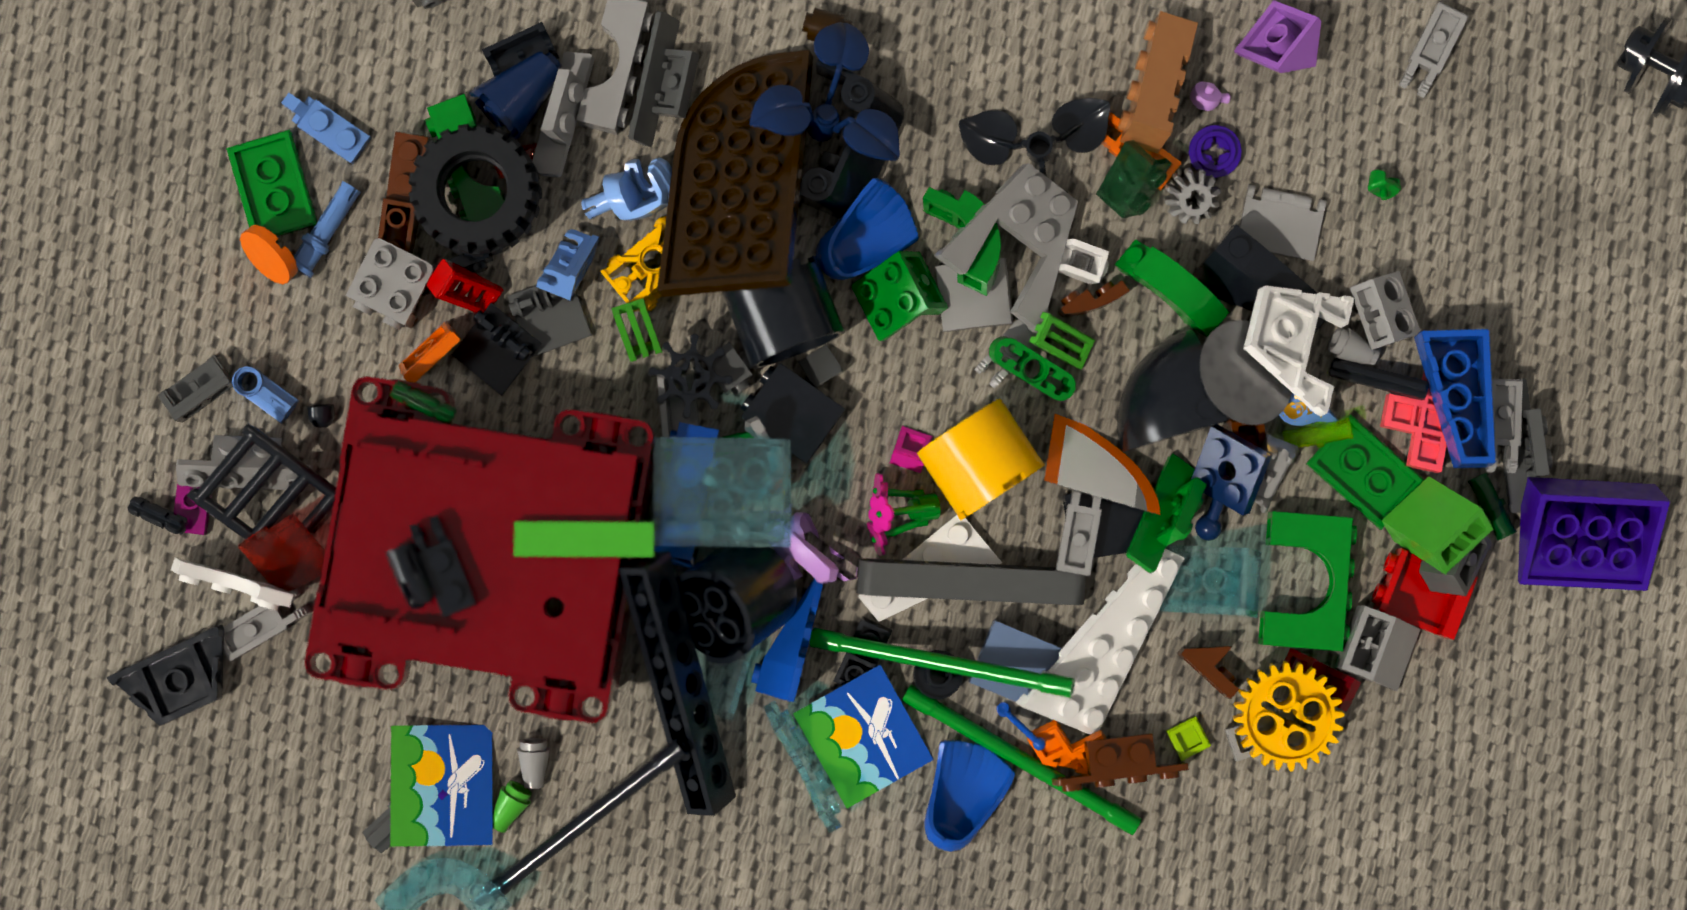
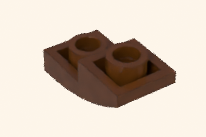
M1109 281L1095 292L1098 296L1095 300L1088 289L1081 294L1076 289L1061 300L1064 306L1058 312L1062 317L1090 313L1119 300L1130 290L1123 281L1116 285Z

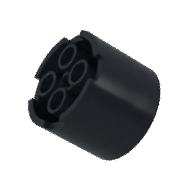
M816 256L807 258L808 263L802 265L799 258L793 260L791 286L726 291L722 293L752 369L769 366L813 350L845 333Z
M741 537L726 542L677 577L695 647L706 655L707 661L712 663L728 664L737 661L786 624L796 609L797 589L787 564L768 545L752 538Z

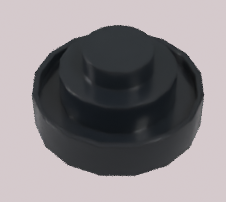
M934 650V651H931V652H934V653H940V654H945V655L954 656V655H952V654H950V653H948V652H946V651H942V650ZM914 666L913 680L915 686L922 695L930 699L941 700L950 697L958 690L962 683L963 675Z

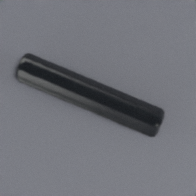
M1338 358L1332 361L1330 367V376L1418 400H1424L1427 396L1429 383L1424 380Z

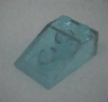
M1166 546V549L1185 559L1158 612L1258 618L1261 570L1260 551L1251 548Z

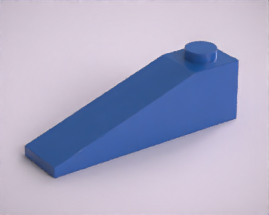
M815 578L796 606L793 616L784 625L763 658L762 664H755L751 683L757 684L756 692L790 702L795 701L823 584L819 583Z

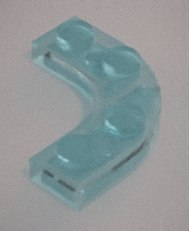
M776 701L763 706L773 731L795 764L818 816L830 833L842 827L836 815L841 812L840 806L833 794L827 795L825 789L829 788L830 784L822 769L815 771L804 750V747L808 746L807 740L800 728L795 729L797 726L789 710L787 709L782 712Z
M450 858L431 859L409 868L375 899V902L382 910H417L433 896L442 894L456 896L469 910H507L512 906L484 872L473 865Z

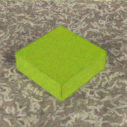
M1196 716L1166 730L1181 761L1211 746Z

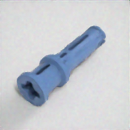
M342 181L339 189L311 233H306L301 238L303 242L294 255L298 271L310 278L313 277L314 273L312 271L321 256L323 254L327 255L329 252L327 244L358 195H360L361 192Z

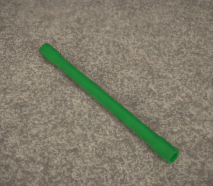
M815 627L810 636V647L833 652H847L995 681L1067 698H1072L1074 692L1075 678L1051 673H1037L847 636L840 632Z
M910 684L901 700L925 715L937 719L1103 816L1108 822L1128 834L1133 835L1138 829L1142 820L1141 817L1116 803L1108 801L1083 785L1082 790L1063 792L1062 786L1052 785V778L1066 777V775L1050 766L1043 765L1040 760L947 707L937 699H930L922 695L915 685Z

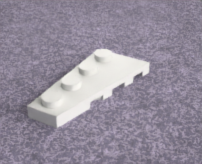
M957 515L902 559L978 564L1002 563L967 519L960 520ZM858 595L859 599L878 622L928 599Z

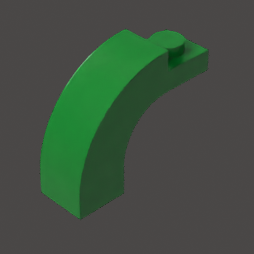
M931 187L927 189L923 196V212L958 229L965 227L976 215L975 213L985 205L979 198L964 190L959 200H956L946 190L940 189L937 191ZM996 222L967 273L962 275L957 273L958 283L985 296L990 292L997 278L1000 266L1001 238Z
M1134 240L1115 263L1118 270L1159 296L1178 314L1184 323L1206 337L1220 325L1229 313L1218 298L1197 278L1153 246L1149 248Z

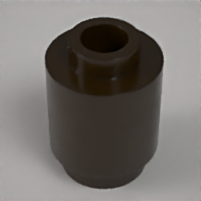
M815 8L813 14L806 13L802 32L808 33L807 40L814 42L816 35L823 28L838 22L852 25L853 21L845 19V15Z

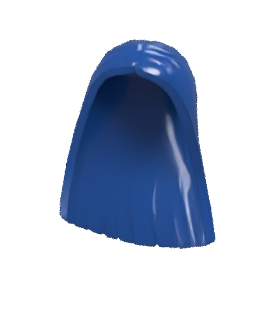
M872 178L842 218L820 239L816 247V258L822 271L833 279H850L877 267L896 252L903 251L919 239L918 229L905 200L889 183L879 178Z
M961 740L941 741L939 743L932 793L924 820L925 833L928 840L937 848L949 852L966 847L1005 797L1015 777V772L1004 759L981 745H973V743Z

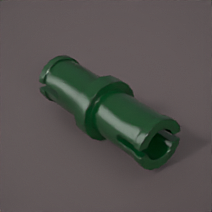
M1486 472L1469 480L1468 483L1471 485L1486 517L1493 527L1497 541L1516 533L1517 530L1514 528L1503 506L1506 504L1504 498H1499L1488 476L1489 474Z

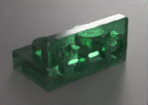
M1134 140L1125 141L1096 195L1121 218L1142 215L1151 206V198L1156 189L1166 180V172L1171 162L1166 158L1155 160Z

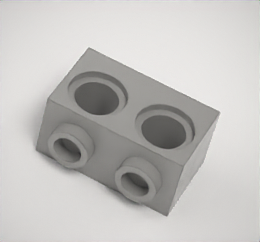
M1400 271L1376 277L1350 287L1371 350L1416 336L1420 332Z

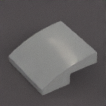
M1000 258L997 278L987 296L958 283L957 272L949 266H935L938 288L948 306V309L941 313L943 332L1014 323L1013 314L1010 313L1012 304L1006 258Z

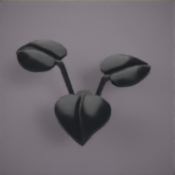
M1096 98L1077 99L1065 103L1058 108L1052 118L1053 129L1060 134L1059 137L1049 136L1047 133L1039 131L1032 133L1027 140H1022L1015 144L1013 142L1018 134L1016 123L1010 115L998 110L984 111L972 117L961 119L959 121V130L965 147L979 162L992 166L1001 165L1008 159L1009 149L1018 150L1026 148L1029 159L1039 163L1040 172L1047 177L1045 162L1052 157L1054 143H1061L1065 140L1068 148L1077 153L1091 152L1102 144L1108 129L1110 103Z

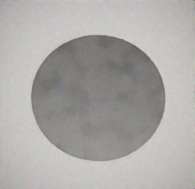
M1229 321L1214 329L1203 345L1200 356V373L1204 388L1214 405L1227 417L1248 425L1270 422L1283 412L1292 392L1244 349L1250 321Z

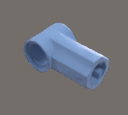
M245 366L239 368L232 377L233 388L238 394L246 397L280 423H283L289 417L299 402L297 398L253 367ZM254 373L258 380L257 386L251 391H245L242 386V380L247 374Z

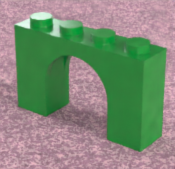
M1277 511L1268 512L1265 545L1303 548L1313 552L1326 566L1329 586L1323 601L1316 608L1306 613L1291 614L1260 611L1258 644L1343 651V647L1350 636V627L1345 625L1346 611L1350 612L1352 607V592H1348V578H1353L1355 561L1350 558L1351 545H1355L1357 539V526L1352 525L1353 518Z

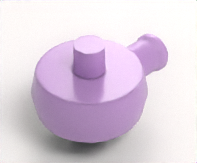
M1198 82L1191 90L1190 100L1198 109L1212 111L1219 103L1228 104L1230 102V94L1221 93L1213 83Z

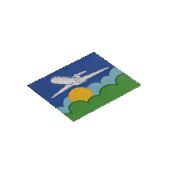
M881 664L793 713L846 808L853 806L934 760Z
M485 725L391 726L390 847L493 845L492 732ZM442 790L448 794L443 800L437 796Z

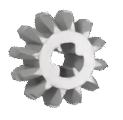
M1185 168L1183 178L1177 173L1173 174L1172 177L1176 184L1165 185V189L1170 195L1164 198V203L1171 206L1168 211L1171 216L1179 215L1180 222L1184 224L1190 218L1194 224H1199L1200 215L1202 214L1208 219L1211 218L1212 214L1208 209L1210 207H1219V202L1214 198L1221 194V190L1214 186L1216 179L1212 175L1206 176V172L1201 168L1194 174L1190 168ZM1195 190L1197 194H1194L1193 200L1189 201L1187 198H1190L1191 192Z

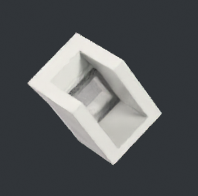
M1067 239L1058 273L1088 284L1100 283V280L1104 278L1108 270L1109 262L1107 258L1109 251L1077 239Z

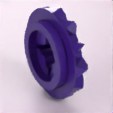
M1219 125L1207 126L1199 130L1193 136L1188 151L1192 167L1196 170L1199 168L1203 169L1206 172V176L1212 175L1215 179L1229 175L1238 166L1242 154L1238 137L1228 128ZM1213 138H1215V144H1217L1218 149L1229 151L1219 155L1216 165H1214L1211 155L1201 153L1211 148Z

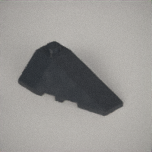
M1237 224L1229 228L1192 274L1218 299L1252 312L1258 289L1265 285L1302 290V293L1317 294L1314 289ZM1319 317L1317 320L1315 333L1320 328V326L1325 322V320Z

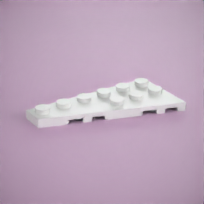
M1165 548L1155 572L1148 573L1135 564L1128 572V579L1117 592L1112 590L1105 598L1107 604L1097 615L1092 614L1060 650L1059 659L1048 672L1042 671V673L1075 678L1072 698L1042 693L1039 690L1032 689L1028 695L1023 693L1016 703L1023 708L1091 735L1099 731L1185 558Z

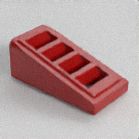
M445 259L440 261L427 282V287L435 298L476 313L480 310L484 312L490 303L495 304L504 291L501 286ZM473 286V288L471 289V291L469 292V294H468L467 297H466V294L468 293V291L470 290V288ZM485 290V293L483 294L479 302H476V299L479 297L481 292Z

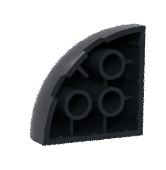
M1191 329L1178 333L1154 347L1140 361L1130 375L1123 389L1117 414L1118 442L1122 452L1227 421L1226 415L1214 405L1204 388L1200 373V356L1203 347Z

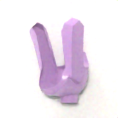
M795 512L784 522L777 518L766 527L765 532L770 537V548L787 564L794 581L803 576L799 571L798 564L822 584L834 582L837 577L842 581L853 580L840 574L834 562L805 540L804 534L812 532L819 538L817 529L813 525L809 514ZM829 547L831 554H834L835 556L841 559H845L843 556H841L839 553H837L835 550Z

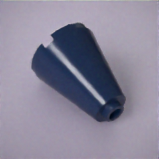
M539 51L474 87L469 94L471 97H479L475 104L496 127L504 125L510 131L509 137L517 140L551 93L558 69L562 65L550 52L545 55Z

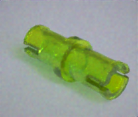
M1350 418L1324 424L1314 422L1309 427L1283 431L1284 441L1298 446V449L1317 445V448L1324 447V443L1349 438L1354 439Z

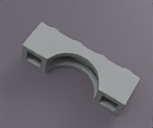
M607 0L601 26L604 32L609 34L618 44L619 62L615 72L607 81L594 87L584 88L583 98L576 119L579 126L618 135L619 127H626L629 116V109L625 108L627 96H633L635 93L637 77L633 76L635 65L642 64L646 45L641 44L644 32L650 33L653 24L654 14L649 13L648 2L641 0Z

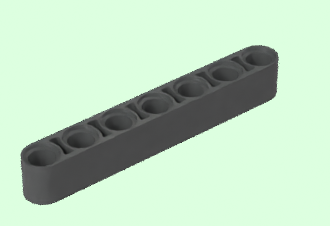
M862 558L859 559L857 593L869 596L1083 605L1086 576L1058 571L1056 567Z

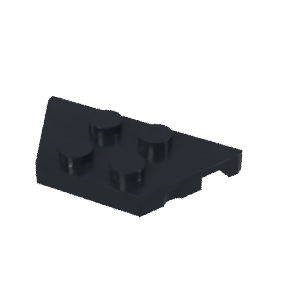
M223 625L213 627L108 676L107 679L113 686L118 685L130 696L129 700L137 707L143 708L147 715L159 726L221 699L223 694Z

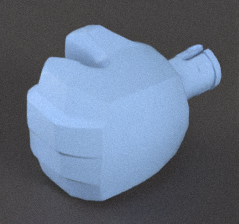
M660 157L651 161L647 171L652 183L651 185L644 178L640 160L631 159L627 161L623 172L604 176L602 183L604 192L581 201L583 210L595 205L585 215L587 218L593 219L595 216L613 210L620 220L631 221L641 220L661 211L668 206L672 167L669 162Z

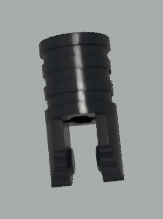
M415 542L404 544L386 552L385 555L389 560L390 568L393 570L397 585L400 586L408 606L418 610L424 604L426 605L434 598L433 590H431L427 571L424 569V564L420 559Z

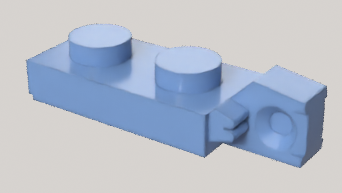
M288 92L281 102L296 114L292 121L297 124L298 128L352 165L371 140L369 135L318 100H313L309 96L305 102H302Z

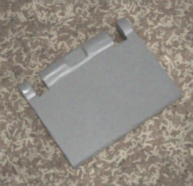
M1248 184L1240 228L1271 253L1314 261L1327 201L1319 199L1317 212L1309 211L1312 197L1265 187L1262 188L1260 200L1253 199L1255 185Z

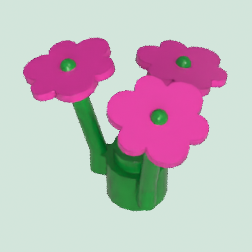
M875 474L873 493L870 499L871 509L868 513L871 521L867 522V528L878 556L885 555L884 546L888 545V538L916 527L928 526L929 520L939 519L941 508L938 496L935 493L925 494L923 489L914 491L889 489L888 483L883 482V474ZM887 496L912 499L908 500L907 507L892 508L888 503ZM908 514L910 519H915L891 529V522L894 516Z

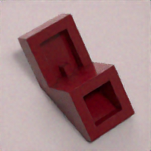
M1290 648L1284 660L1288 662L1290 669L1294 670L1297 662H1300L1303 665V673L1310 667L1316 669L1314 679L1324 674L1327 677V681L1323 687L1335 686L1336 691L1330 697H1339L1342 703L1336 706V708L1347 712L1361 682L1328 667L1313 657Z

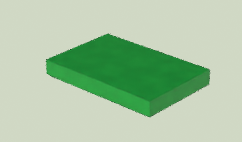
M291 130L226 148L249 227L259 225L267 228L279 237L313 227L317 224V217Z
M1351 414L1345 418L1305 463L1379 530H1382L1384 527L1382 520L1424 481L1411 467H1407L1401 458Z

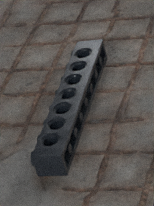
M654 552V557H634L621 566L619 572L667 744L679 738L689 749V755L674 765L686 812L691 815L715 816L736 797L671 555L670 552Z

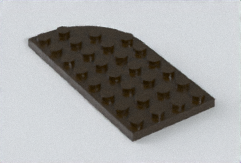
M810 50L765 55L744 62L712 82L698 96L688 110L686 118L683 119L675 145L657 291L661 297L791 286L806 130L799 135L784 136L763 128L750 126V117L758 98L767 89L776 85H789L797 88L802 94L803 103H809L814 58Z

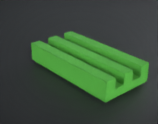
M644 298L611 308L630 362L636 361V356L642 354L643 358L648 357L649 351L652 350L656 354L662 352ZM638 308L651 339L647 343L643 339L633 311ZM622 313H627L638 343L637 346H632L621 316Z
M1042 312L1040 318L1043 319L1041 325H1036L1035 330L1038 333L1036 337L1031 336L1029 342L1063 362L1082 370L1095 339L1050 313ZM1051 325L1085 343L1083 348L1049 330ZM1048 337L1078 354V359L1044 341L1045 338Z

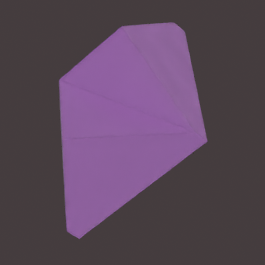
M1273 0L1234 52L1245 59L1279 73L1316 67L1321 20L1319 17Z

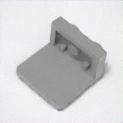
M377 238L368 250L345 296L355 300L354 308L370 316L373 310L385 316L382 322L398 330H401L403 325L411 329L417 318L412 313L427 286L430 276L434 272V267L429 262L383 239Z

